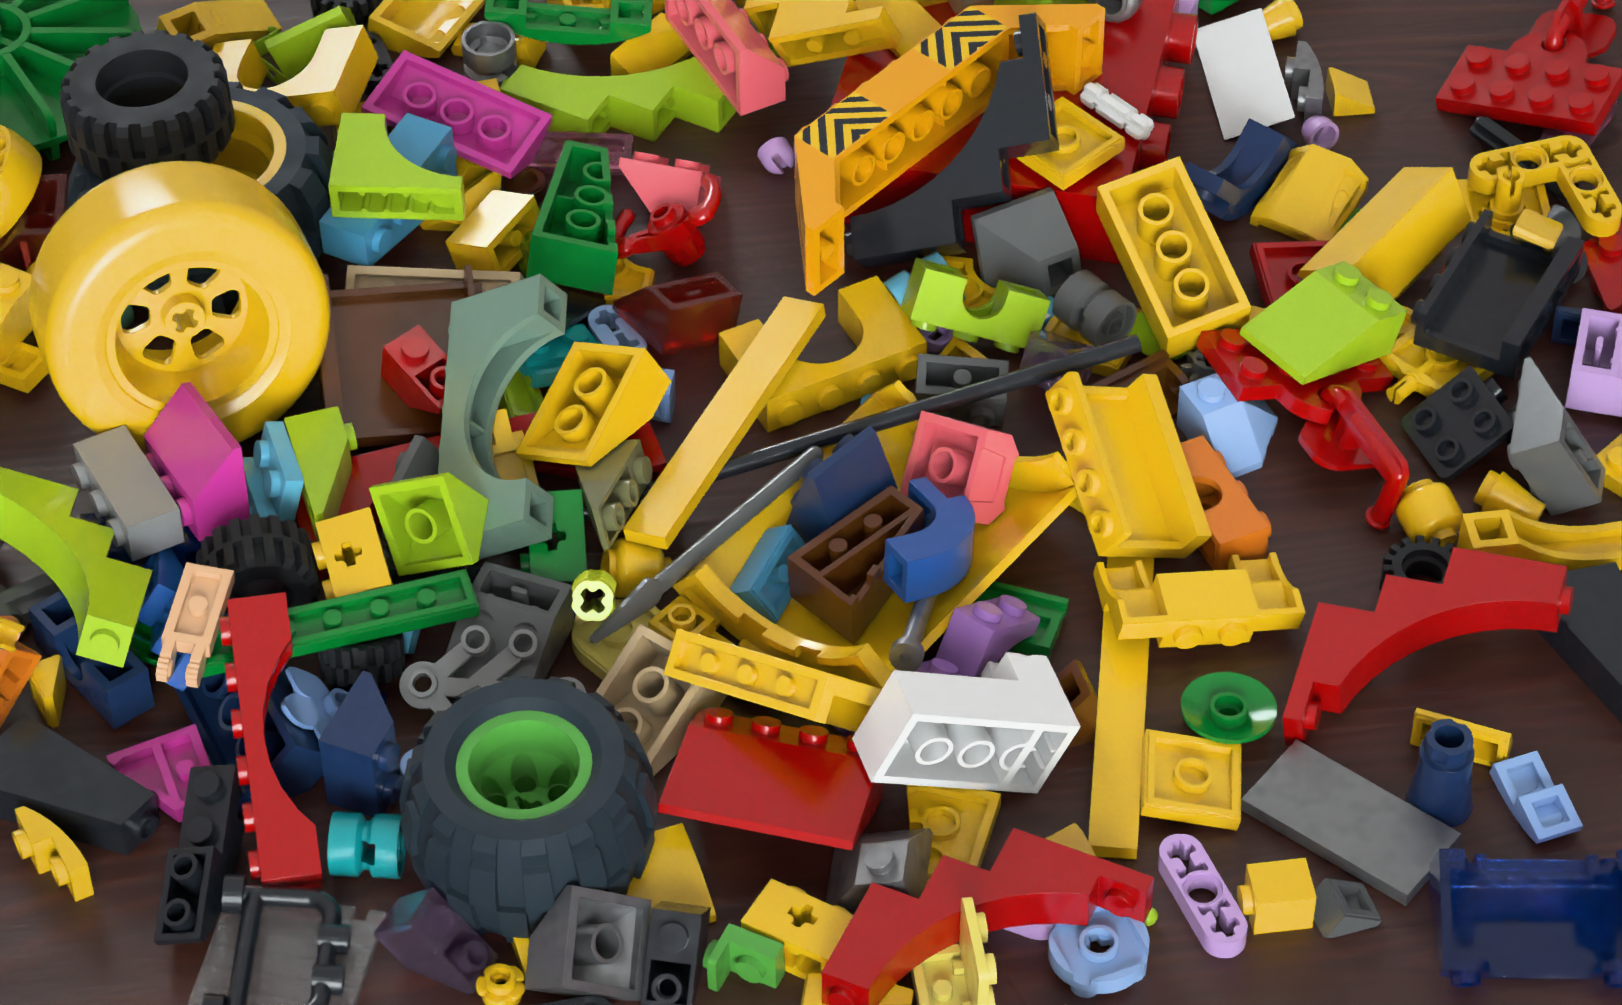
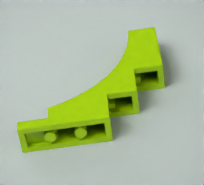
M766 36L769 48L779 58V54L768 39L769 36ZM695 56L660 69L617 76L567 75L521 64L511 77L506 78L500 86L501 93L551 114L552 122L545 136L564 143L566 140L595 145L610 127L655 142L674 118L719 133L736 112L735 108Z
M0 467V539L38 565L57 584L68 600L78 627L76 655L123 668L153 570L108 558L115 531L106 526L72 517L79 489Z

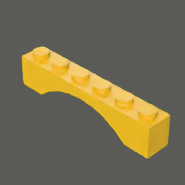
M1509 509L1462 514L1457 548L1567 566V571L1616 562L1619 569L1622 570V521L1599 525L1564 526L1525 518Z

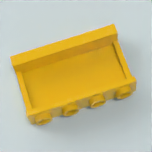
M1069 371L1045 393L1098 556L1186 558L1212 537L1157 374H1142L1130 386L1123 388L1085 386L1082 384L1078 372Z
M678 628L663 674L779 711L853 732L858 730L882 690L874 686Z

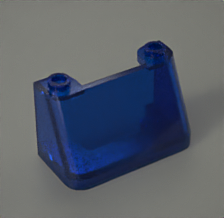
M1438 849L1429 863L1430 889L1440 976L1450 978L1451 986L1481 985V979L1604 980L1605 987L1622 988V850L1616 851V858L1599 859V862L1598 855H1587L1584 860L1487 859V854H1476L1473 860L1468 862V858H1465V849Z

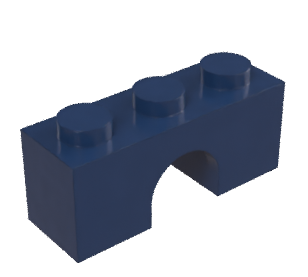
M61 590L28 608L37 648L47 658L57 654L62 657L66 679L114 730L155 706L148 668L130 649L123 668L76 655L78 627L71 606Z

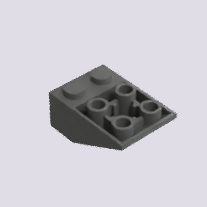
M1525 358L1522 376L1518 381L1519 395L1517 407L1512 416L1514 426L1511 443L1507 447V454L1512 467L1522 473L1529 484L1531 494L1546 504L1545 508L1551 516L1601 503L1606 469L1532 358Z
M485 561L472 583L479 604V616L456 622L445 655L461 642L463 631L473 625L482 626L487 630L491 638V647L485 655L471 657L450 677L469 679L509 646V638L515 631L528 629L535 634L539 642L538 653L530 660H522L502 678L527 675L528 679L545 680L574 627L575 612L571 607L573 602L572 585ZM473 634L469 637L467 644L473 649L480 648L484 644L485 637L482 634ZM527 637L520 638L516 642L515 649L519 652H527L531 649L533 641ZM447 697L452 705L456 703V698Z

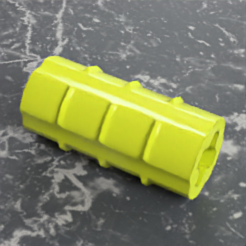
M589 569L579 574L574 580L571 588L573 592L571 607L582 620L598 622L608 617L615 609V588L617 583L609 573L601 569ZM600 588L603 591L601 601L597 598H593L591 601L585 599L587 589L595 592Z

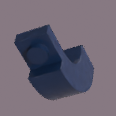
M1249 118L1235 146L1220 165L1207 171L1188 161L1185 169L1205 211L1223 220L1232 221L1248 214L1257 205L1288 161L1290 151L1293 148H1297L1298 144L1285 135Z

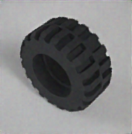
M155 30L154 33L144 34L143 31L131 32V36L120 38L118 35L109 38L106 44L102 46L96 44L88 49L84 58L79 56L73 62L69 69L70 71H67L61 83V91L59 93L60 105L71 152L76 156L77 162L86 170L92 171L95 176L105 181L125 171L159 162L199 161L212 163L218 157L219 151L223 152L234 131V110L227 71L224 68L222 59L208 45L198 39L193 42L189 35L178 32L176 35H170L167 30Z

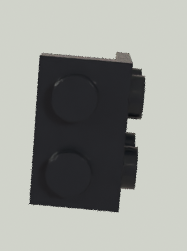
M1469 365L1402 418L1401 425L1437 475L1443 481L1450 482L1504 440L1507 444L1511 443L1514 426L1512 416L1516 408L1514 407L1508 412L1502 403L1509 398L1492 377L1484 382Z

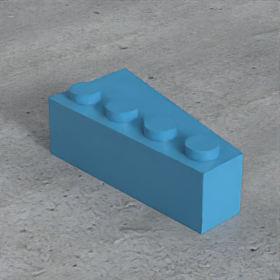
M406 113L388 135L394 148L408 161L421 168L439 174L457 176V149L454 147L452 127ZM330 207L319 220L323 253L360 266H372L424 220L332 217Z

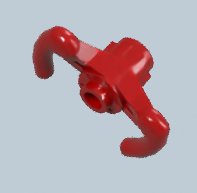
M704 174L700 182L706 194L705 199L689 211H686L681 204H662L651 213L647 229L631 234L628 237H625L635 219V213L631 209H623L615 219V243L618 246L617 259L627 258L633 254L662 251L672 263H676L681 267L688 266L697 261L706 250L705 237L698 227L712 220L719 208L722 197L720 182L713 174Z

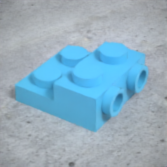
M265 421L261 440L255 441L253 457H243L250 515L259 514L260 518L275 515L279 516L280 521L289 519L294 522L304 479L284 422Z

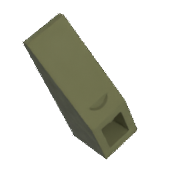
M640 439L624 440L592 467L574 465L586 509L603 550L611 548L619 532L623 530L632 510L637 506L638 500L646 486L651 482L652 464L649 457L644 456Z

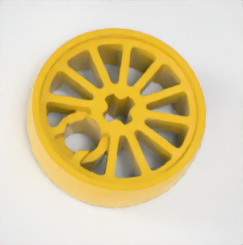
M0 125V239L14 226L28 207L36 192L42 173V158L36 148L18 133Z

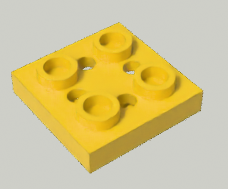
M1507 166L1498 171L1496 194L1485 195L1478 193L1468 185L1467 179L1457 180L1470 213L1471 221L1476 223L1484 209L1493 211L1491 228L1493 231L1510 236V226L1516 224L1524 209H1530L1546 217L1550 211L1545 185L1540 184L1523 188L1526 175L1518 167H1511L1510 180H1507Z

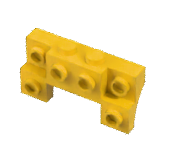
M1276 552L1269 553L1267 559L1240 560L1238 554L1231 555L1227 565L1229 570L1156 574L1152 586L1147 578L1142 560H1135L1133 567L1105 568L1104 562H1097L1093 571L1103 612L1110 611L1117 640L1156 638L1159 648L1178 647L1180 649H1189L1197 645L1213 644L1235 646L1249 642L1254 631L1299 629L1306 613L1299 589L1293 587L1285 577Z

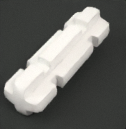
M1089 82L1084 86V91L1080 95V100L1090 109L1096 108V113L1118 128H1125V132L1136 140H1146L1150 136V132L1154 128V122L1151 118L1143 113L1139 115L1136 108L1114 93L1109 94L1108 89L1099 83Z

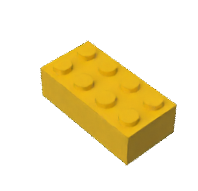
M1180 156L1097 187V214L1161 350L1164 349L1169 354V358L1198 348L1196 344L1201 331L1223 330L1226 328L1241 329L1242 326L1249 322L1251 305Z

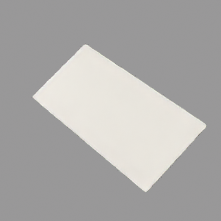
M1261 8L1198 28L1196 46L1224 140L1240 136L1249 118L1268 127L1295 117Z

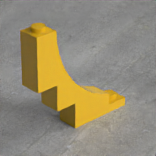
M734 0L738 7H744V10L758 31L765 37L769 36V41L779 56L785 61L787 67L896 48L902 35L884 6L859 10L854 0Z

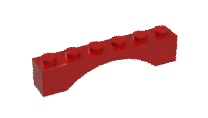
M286 592L227 599L229 616L219 617L222 646L232 645L234 662L225 663L228 692L238 691L240 703L239 709H231L230 712L234 739L244 738L246 755L236 756L239 785L250 784L252 802L242 803L245 833L256 832L257 850L248 851L251 881L261 879L262 885L323 887L316 825L297 809L281 787L270 764L265 743V721L269 700L280 673L293 655Z

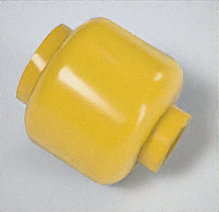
M1431 479L1417 481L1405 488L1395 512L1399 523L1412 544L1415 543L1416 536H1424L1425 543H1431L1432 537L1440 539L1441 547H1444L1448 542L1453 544L1457 540L1458 536L1456 533L1460 529L1462 514H1464L1451 489L1446 484L1433 482Z
M625 537L617 539L610 549L603 551L600 569L609 573L617 583L615 597L625 599L642 580L647 577L653 578L672 561L670 557H664L663 549L626 541Z

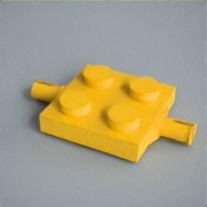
M1416 325L1395 341L1391 354L1380 357V360L1390 373L1399 379L1397 383L1386 391L1388 399L1391 402L1394 400V404H1400L1413 392H1419L1428 398L1471 364L1413 344ZM1471 365L1484 381L1494 374L1488 370Z

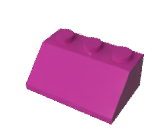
M190 381L183 383L144 434L146 454L144 455L178 505L182 527L188 526L197 540L202 541L206 536H213L212 530L219 525H229V520L238 517L240 520L248 519L250 509L241 446Z

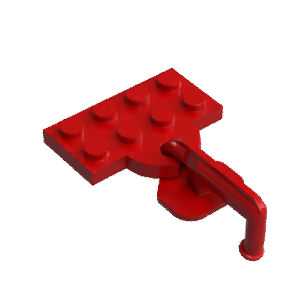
M1562 0L1557 10H1551L1542 14L1535 22L1529 34L1515 41L1507 51L1468 45L1435 97L1437 110L1595 136L1622 91V68L1591 64L1589 58L1607 51L1617 33L1616 23L1607 16L1583 13L1582 11L1589 0ZM1591 0V6L1596 9H1609L1616 4L1615 0Z
M1226 328L1223 330L1201 331L1196 346L1238 402L1276 399L1287 410L1307 420L1300 432L1298 441L1316 464L1333 471L1370 468L1378 470L1385 483L1375 505L1366 510L1365 518L1372 528L1376 530L1387 529L1391 522L1390 518L1394 514L1408 483L1410 472L1408 462L1361 401L1362 392L1387 391L1394 376L1380 358L1301 385L1239 334L1241 329Z

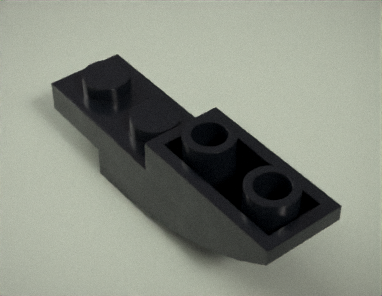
M236 764L190 768L178 848L168 849L154 936V942L157 945L205 942L222 912L224 876L226 873L235 874L245 828L244 824L237 818L242 786L239 785Z

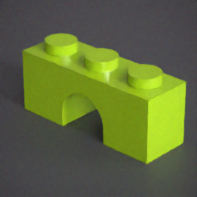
M920 258L915 259L900 307L911 319V325L930 332H936L937 326L953 330V336L974 343L978 341L979 337L993 340L995 347L1012 353H1018L1020 348L1035 351L1051 302L1040 290L999 279L994 295L986 304L976 308H969L963 304V293L968 279L958 268Z

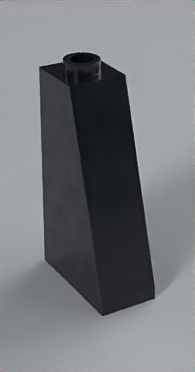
M1616 562L1567 571V586H1572L1575 589L1570 615H1561L1557 632L1537 630V632L1622 724V574Z
M24 714L0 735V819L17 823L14 809L25 806L49 819L71 840L126 856L142 842L148 841L161 825L155 793L28 715Z

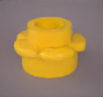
M502 963L486 967L483 972L484 975L477 978L475 985L478 995L482 996L484 1004L518 1005L525 992V985L523 984L525 981L524 973L514 965L509 966Z

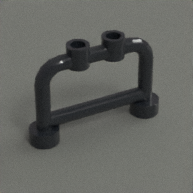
M226 873L222 888L223 914L241 915L228 995L205 993L202 1005H247L263 906L311 908L321 913L322 922L319 924L317 955L311 976V994L309 1001L305 1005H329L331 995L343 996L345 965H337L336 959L337 955H349L351 925H342L341 907L335 898L324 891L312 888L248 885L246 874Z

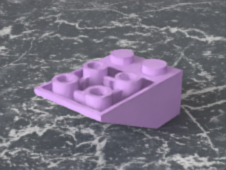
M1588 308L1582 309L1565 408L1622 417V314Z

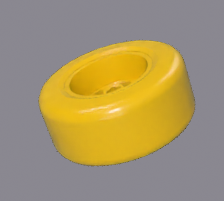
M199 161L159 162L125 171L92 188L79 198L53 226L39 251L31 277L29 303L32 329L50 378L60 398L81 423L96 435L125 425L144 454H146L144 434L180 385L189 381L238 443L259 433L264 429L265 421H276L304 393L320 366L328 342L330 303L327 285L318 261L295 218L280 199L262 184L236 170L217 164ZM188 268L217 269L202 284L187 280ZM169 274L170 279L168 283L161 288L150 290L146 287L156 279ZM229 290L238 291L239 299L230 315L212 312V299ZM128 305L144 306L149 310L147 322L128 330L122 328L121 316ZM203 329L213 331L207 337L191 344V338ZM157 336H165L174 340L173 348L169 350L144 349Z

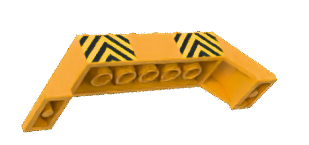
M1099 4L970 5L955 17L949 18L943 26L927 38L921 39L900 58L891 61L885 69L869 81L863 82L842 101L833 104L827 112L811 124L802 127L794 135L795 203L806 291L815 296L844 274V218L986 110L995 87L1000 62L1023 58V56H1018L1014 42V31L1020 30L1018 15L1036 12L1045 23L1053 91H1068L1075 95L1087 83L1094 81L1102 74L1105 8Z

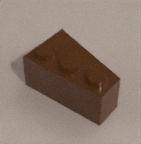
M889 486L787 557L790 596L855 645L893 593V590L883 580L885 539L925 529L924 509L894 486Z

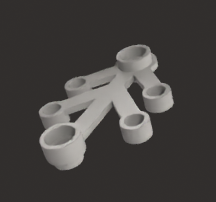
M479 625L469 626L463 631L461 642L435 664L419 661L407 667L400 678V693L403 699L416 709H431L434 713L447 710L452 706L447 697L456 698L457 695L476 685L485 687L502 682L498 680L522 660H530L536 656L539 650V642L532 631L519 629L510 636L509 646L469 679L450 677L471 657L483 656L491 647V638L485 628ZM482 634L485 637L484 644L477 649L470 648L467 642L471 635ZM527 637L533 641L529 651L519 652L515 649L516 642L520 638ZM421 677H428L432 680L430 689L425 692L415 690V682ZM572 677L560 678L575 682L577 689L587 693L579 680Z

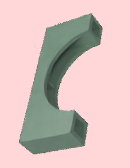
M541 274L451 303V316L448 327V353L445 366L444 403L442 405L441 440L438 449V474L449 472L489 500L479 560L552 539L554 497L527 478L518 480L501 479L494 463L492 451V432L496 412L503 393L512 377L537 349L554 338L565 334L568 294Z

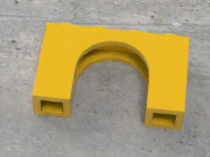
M363 25L326 29L308 66L294 78L267 89L285 95L294 107L301 106L318 127L339 125L342 113H355L379 56ZM252 39L214 44L212 50L222 59L224 68L227 71L228 82H241L245 90L257 91L261 87L268 70Z
M878 276L838 290V322L854 342L857 349L845 358L829 363H808L796 359L757 417L767 433L792 425L797 421L824 411L832 410L865 395H872L897 380L905 382L916 378L918 354H927V341L919 330L910 324L911 320L902 311L900 305ZM759 319L719 333L720 366L727 376L730 375L764 326Z

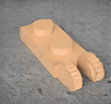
M186 563L161 637L162 649L156 667V681L168 683L174 671L177 652L191 654L190 662L185 671V684L189 687L198 688L205 671L206 658L211 657L220 629L219 617L224 616L227 599L230 598L235 582L234 570Z

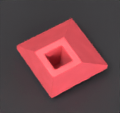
M634 151L633 159L620 157L618 165L650 213L665 203L681 204L686 211L700 204L705 199L706 194L700 180L704 174L709 173L710 166L682 159H676L674 167L668 166L669 158ZM714 175L721 182V177Z

